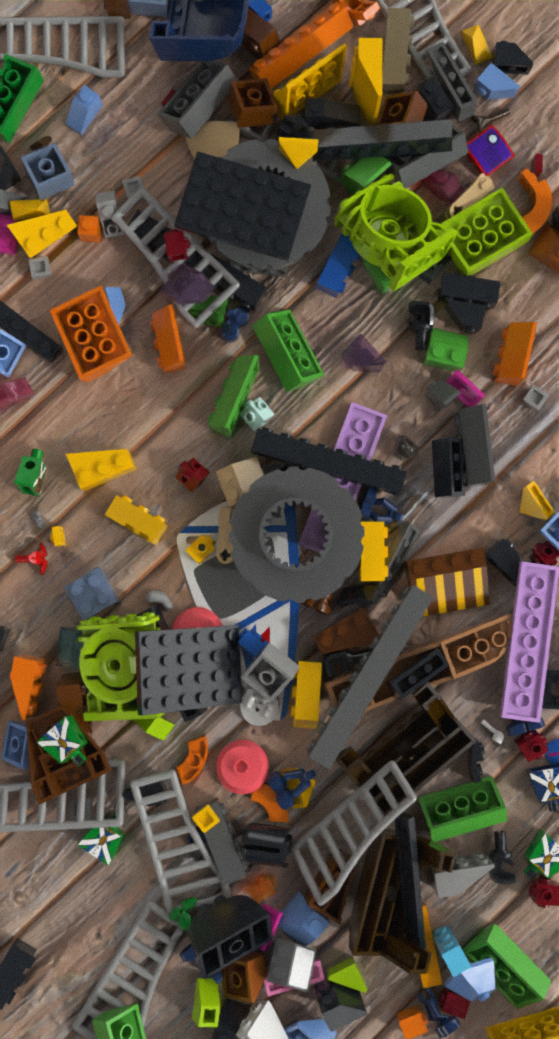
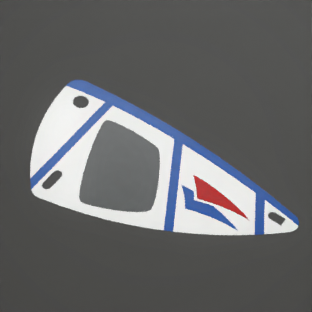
M227 501L200 515L177 536L181 563L196 607L206 608L214 612L223 626L239 625V634L245 628L250 632L255 630L262 636V642L267 640L268 643L270 642L295 662L299 603H295L291 599L283 602L262 594L255 589L253 582L246 581L234 561L223 564L217 559L219 510L221 506L229 507ZM287 503L285 509L281 508V518L273 516V519L267 520L270 525L265 527V530L268 531V534L264 535V538L268 539L265 545L271 547L269 553H275L274 559L280 558L281 564L288 562L290 567L293 563L298 568L299 548L295 504L294 506H289ZM202 534L205 537L209 535L216 542L213 545L216 550L201 564H198L185 550L191 545L186 542V539L188 537L201 536ZM200 544L198 547L199 551H204L206 548L204 544ZM226 550L225 553H222V556L227 560L228 557H231V554ZM240 645L242 676L255 657ZM241 679V684L246 691L253 688ZM292 680L278 694L279 709L273 720H282L287 714Z

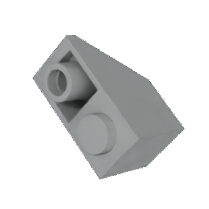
M115 191L96 194V205L105 238L124 235V232L111 219L112 215L119 209Z

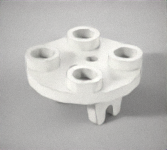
M252 688L242 697V703H240L241 713L250 724L256 726L266 725L272 722L277 715L279 709L278 699L275 698L270 702Z

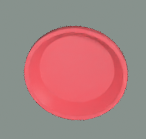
M193 607L178 615L172 629L223 625L218 616L211 610Z
M237 740L226 745L220 752L216 763V772L219 781L227 790L235 794H249L259 789L266 781L269 772V762L266 753L258 744L248 740Z

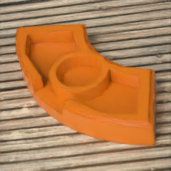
M206 735L187 742V757L176 766L182 786L192 781L205 765L208 755V739Z
M264 782L259 789L252 792L251 801L259 802L265 807L269 814L270 822L289 823L288 809L283 810L279 806L276 793L269 784Z

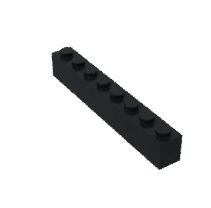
M452 119L298 132V138L318 139V150L311 157L313 159L312 162L450 152L453 146Z
M140 210L136 211L128 226L142 213ZM149 216L134 232L142 239L159 222ZM165 227L147 245L151 252L154 253L165 243L164 233H168L171 230L170 228ZM195 250L188 257L189 259H186L178 268L184 272L186 270L190 272L203 257ZM166 252L161 258L169 262ZM211 254L240 283L239 288L228 299L239 301L240 305L246 310L250 311L252 309L256 311L267 294V287ZM208 264L195 279L207 282L217 271ZM222 277L212 289L224 292L230 284Z
M262 427L261 430L257 428L251 454L283 463L299 462L306 468L322 471L341 480L397 496L401 494L407 471H403L401 466L392 465L389 467L380 460L373 459L372 462L365 460L366 457L363 455L355 454L351 456L342 449L334 451L328 449L329 446L318 443V445H313L304 438L296 440L292 439V435L287 433L278 435L273 433L272 429Z

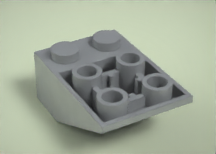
M482 852L473 853L470 857L458 855L455 858L452 873L441 869V872L429 869L432 887L438 898L459 895L493 869L494 863Z

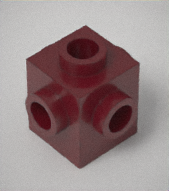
M192 458L188 462L184 460L177 468L179 472L175 478L193 492L204 482L210 472L195 458Z
M548 540L543 544L541 542L537 543L531 549L533 552L529 558L532 563L555 566L558 563L559 551Z
M536 730L522 733L521 737L514 740L528 763L534 759L542 758L549 751L546 746L548 743L543 733L539 734Z
M540 876L539 879H533L532 885L529 886V896L538 907L549 908V905L559 906V883L544 876Z

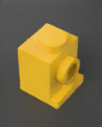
M202 534L185 550L198 564H201L216 550L213 546L216 542L209 535L205 537ZM200 544L205 545L204 551H199L198 547Z

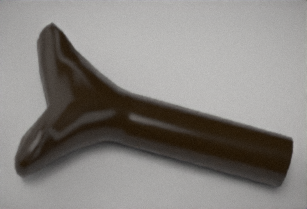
M506 108L485 117L473 115L471 119L477 123L478 132L481 133L488 123L510 115V110Z
M45 136L30 145V149L36 150L48 146L52 138Z

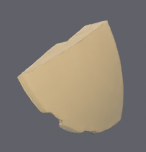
M234 121L205 122L192 139L186 137L188 149H190L194 160L197 151L216 157L225 156L227 150L240 144L241 127L238 128L237 123Z

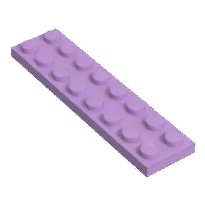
M352 402L334 451L342 449L347 451L348 455H363L366 457L365 460L371 461L387 415ZM335 478L338 480L339 486L347 488L356 501L361 485ZM311 510L298 545L319 552L326 549L323 543L328 542L325 535L329 534V532L324 530V527L327 526L326 523H322L324 516L319 517L317 515L318 510Z
M519 562L512 616V633L509 640L500 717L540 723L559 577V567Z

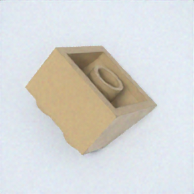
M258 457L240 461L216 471L229 507H235L241 495L249 492L250 485L264 476Z

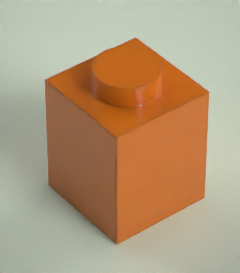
M79 215L77 234L81 241L100 243L102 224L99 217Z
M418 1005L396 1013L405 1039H412L428 1032L426 1024L429 1023L425 1011H420Z

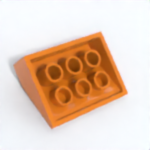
M101 285L50 310L80 380L88 383L103 376L133 356Z

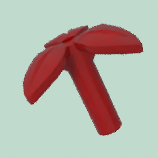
M39 542L40 552L34 551L29 555H16L15 562L40 564V575H43L48 561L45 559L48 555L45 545Z

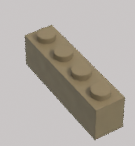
M388 8L382 91L404 92L405 85L409 84V73H406V67L410 66L411 54H408V47H412L413 35L409 34L410 29L414 28V16H411V8Z

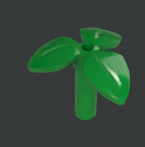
M196 897L188 898L182 902L181 909L177 906L174 907L169 914V920L175 921L178 918L179 926L188 931L190 924L195 919L188 910L195 906L198 899Z

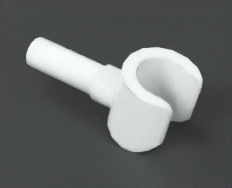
M483 719L481 724L494 733L491 739L501 744L504 734L493 728Z

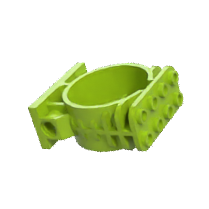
M385 174L379 181L370 183L364 190H358L349 199L345 198L341 201L339 211L334 218V226L336 228L343 226L341 233L344 236L350 235L349 240L358 254L371 264L381 267V271L391 280L389 287L394 292L445 258L458 232L454 228L446 231L439 223L432 222L431 213L426 203L417 194L404 188L400 181L394 183L395 176L393 174Z
M155 612L143 613V616H137L136 613L126 614L125 617L110 615L101 619V616H94L87 620H81L80 624L76 625L77 630H82L83 634L78 637V642H84L83 647L80 648V673L83 682L89 689L86 695L88 711L83 713L84 721L157 719L165 714L138 715L137 680L130 688H121L136 679L135 632L161 630L160 627H156L155 622L159 620V616L155 615ZM107 640H120L103 646V643Z

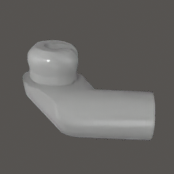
M151 590L146 594L147 602H159L165 611L174 607L167 594L163 591Z

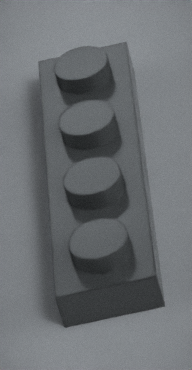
M404 521L388 552V558H385V566L388 565V577H385L383 582H373L372 584L380 588L378 594L385 598L420 532V529L410 522Z

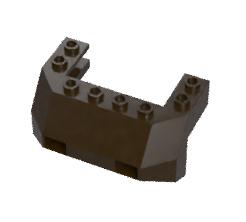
M427 681L412 694L422 707L420 712L414 713L408 722L400 725L390 737L383 739L377 748L370 750L366 754L365 758L362 759L349 746L339 753L336 761L347 776L360 787L389 761L393 760L414 793H416L477 742V740L453 715L443 698ZM390 771L383 779L399 804L407 796L392 771ZM376 783L369 792L385 817L392 811V808Z
M384 829L367 849L350 916L349 949L353 956H383L409 974H427L432 953L404 937L405 928L396 831ZM416 835L419 874L422 865L435 872H441V869L452 873L457 853L428 838Z

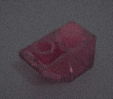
M442 169L420 180L439 200L451 204L465 191L456 173Z
M25 377L0 384V412L35 395Z

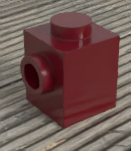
M173 229L168 231V233H164L169 262L189 259L187 249L190 248L189 237H185L183 230Z
M444 987V990H441L438 996V1002L443 1012L465 1020L471 1001L447 987Z

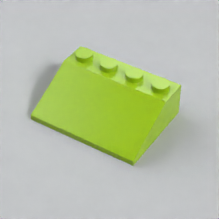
M503 188L496 190L440 224L446 231L454 228L458 232L449 249V254L460 274L470 277L528 243L533 235Z

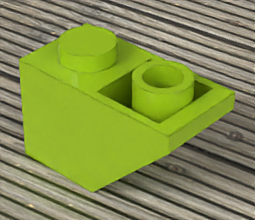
M197 977L192 1019L198 1027H218L220 1013L218 984L215 983L212 977L209 979Z

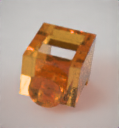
M260 874L254 878V882L251 879L248 880L246 887L253 900L259 903L277 893L276 885H278V881L274 874Z

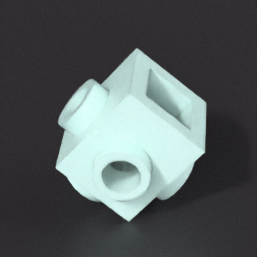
M260 397L254 401L252 399L247 401L243 405L245 409L240 413V416L253 431L264 426L275 415Z

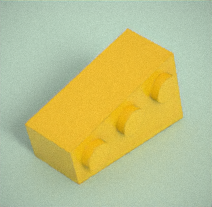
M67 210L7 225L30 259L77 227Z
M127 449L66 454L78 485L83 491L137 470L131 453Z
M116 495L105 515L152 544L157 545L168 527L164 523L166 519L157 514L154 517L148 514L149 509L140 504L136 507L131 504L133 500L125 495H122V497Z
M360 522L364 526L365 536L361 540L364 548L359 561V582H383L385 577H388V565L385 566V558H388V546H384V538L388 537V527L384 526V522Z
M298 661L300 667L293 679H297L296 686L292 687V698H295V705H291V717H294L293 727L316 729L319 721L322 663Z

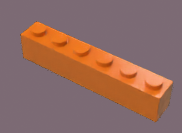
M338 2L329 5L327 10L316 15L307 25L300 27L294 35L287 37L282 44L271 49L262 59L255 61L254 65L249 68L253 79L267 78L270 88L273 89L354 27L347 7Z

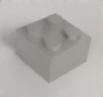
M269 642L247 667L241 679L272 702L293 679L300 666Z

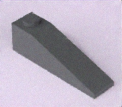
M444 42L426 50L441 88L454 105L452 113L457 122L473 116L478 101Z

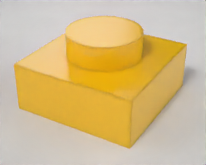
M61 526L52 527V532H50V540L52 544L54 543L55 547L66 546L64 529Z
M209 804L192 816L203 833L220 822L219 817Z

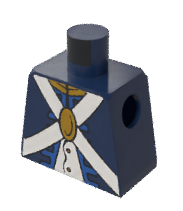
M559 763L527 768L528 776L539 802H547L550 812L559 811Z

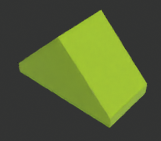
M163 715L157 719H133L146 733L163 741L175 725Z
M354 957L328 969L327 976L329 981L366 993V982Z

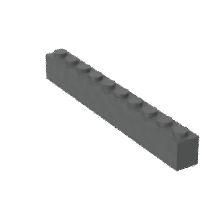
M415 585L405 587L401 592L400 597L402 599L399 604L395 603L390 611L391 617L388 621L385 620L380 627L382 632L378 638L374 637L369 647H371L368 655L364 654L359 662L360 668L351 674L349 686L347 689L345 687L342 689L338 696L340 699L338 704L331 707L328 712L330 717L326 723L323 722L317 731L319 735L316 740H311L306 749L308 750L307 755L329 770L434 598Z

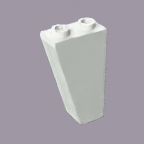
M257 1000L250 1008L251 1011L246 1019L241 1022L240 1028L236 1033L239 1039H289L269 1000Z

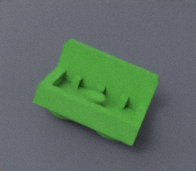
M203 295L187 312L196 319L217 296ZM228 299L202 324L222 328Z

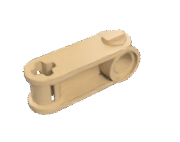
M483 172L479 174L445 209V219L448 220L453 217L455 210L457 211L456 214L486 197L495 188L491 178L485 176Z
M221 506L219 510L217 559L223 564L234 561L231 553L233 545L229 542V533L232 531L230 520L235 507ZM226 550L231 554V557H228L227 560L222 556V553H225Z

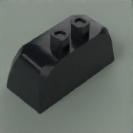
M221 894L214 899L215 905L211 908L205 903L198 907L199 914L190 924L188 932L193 954L203 979L208 978L272 940L270 913L252 898L245 895H235L226 898Z

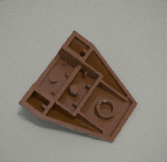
M64 705L58 706L26 722L31 787L39 805L112 771L105 752L76 719V723L87 740V744L80 750L87 759L80 766L77 767L71 759L61 764L38 745L37 741L65 716L71 715Z

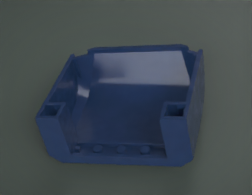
M170 0L167 21H152L149 40L161 61H213L224 59L235 52L242 43L249 0H203L201 2Z

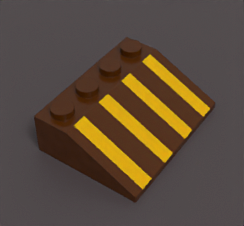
M483 547L404 561L408 587L415 585L434 597L422 617L490 605L487 565Z

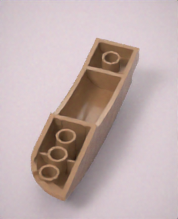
M510 614L458 630L401 651L365 712L396 700L385 682L431 649H439L449 663L448 667L428 680L431 686L459 678L497 661L507 650V644L509 639H511L512 621ZM354 671L340 675L338 678L323 684L329 698L330 707L338 704L340 700L338 696L344 687L347 689L349 686V678Z

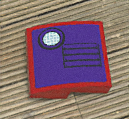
M493 125L488 126L467 142V158L470 163L474 162L479 173L483 172L485 176H489L515 157L505 139Z

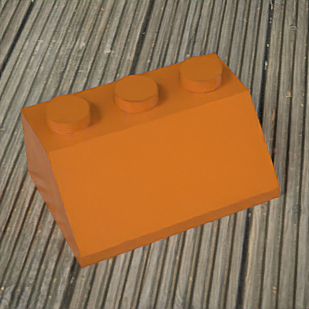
M167 305L152 314L153 320L149 321L151 331L156 334V339H153L155 350H159L160 357H157L159 369L163 368L164 373L187 369L173 305Z
M510 322L506 328H503L501 333L503 343L497 351L499 361L493 369L495 382L517 386L525 379L537 322Z

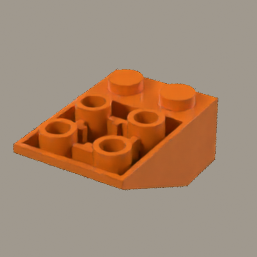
M22 654L14 656L10 679L21 719L25 721L38 712L39 702H37V699L43 690L44 684L41 681L42 676L47 672L48 664H45V658Z

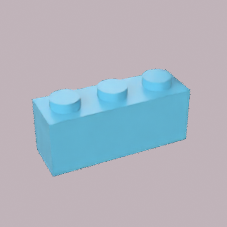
M450 926L437 928L432 936L453 977L471 968Z

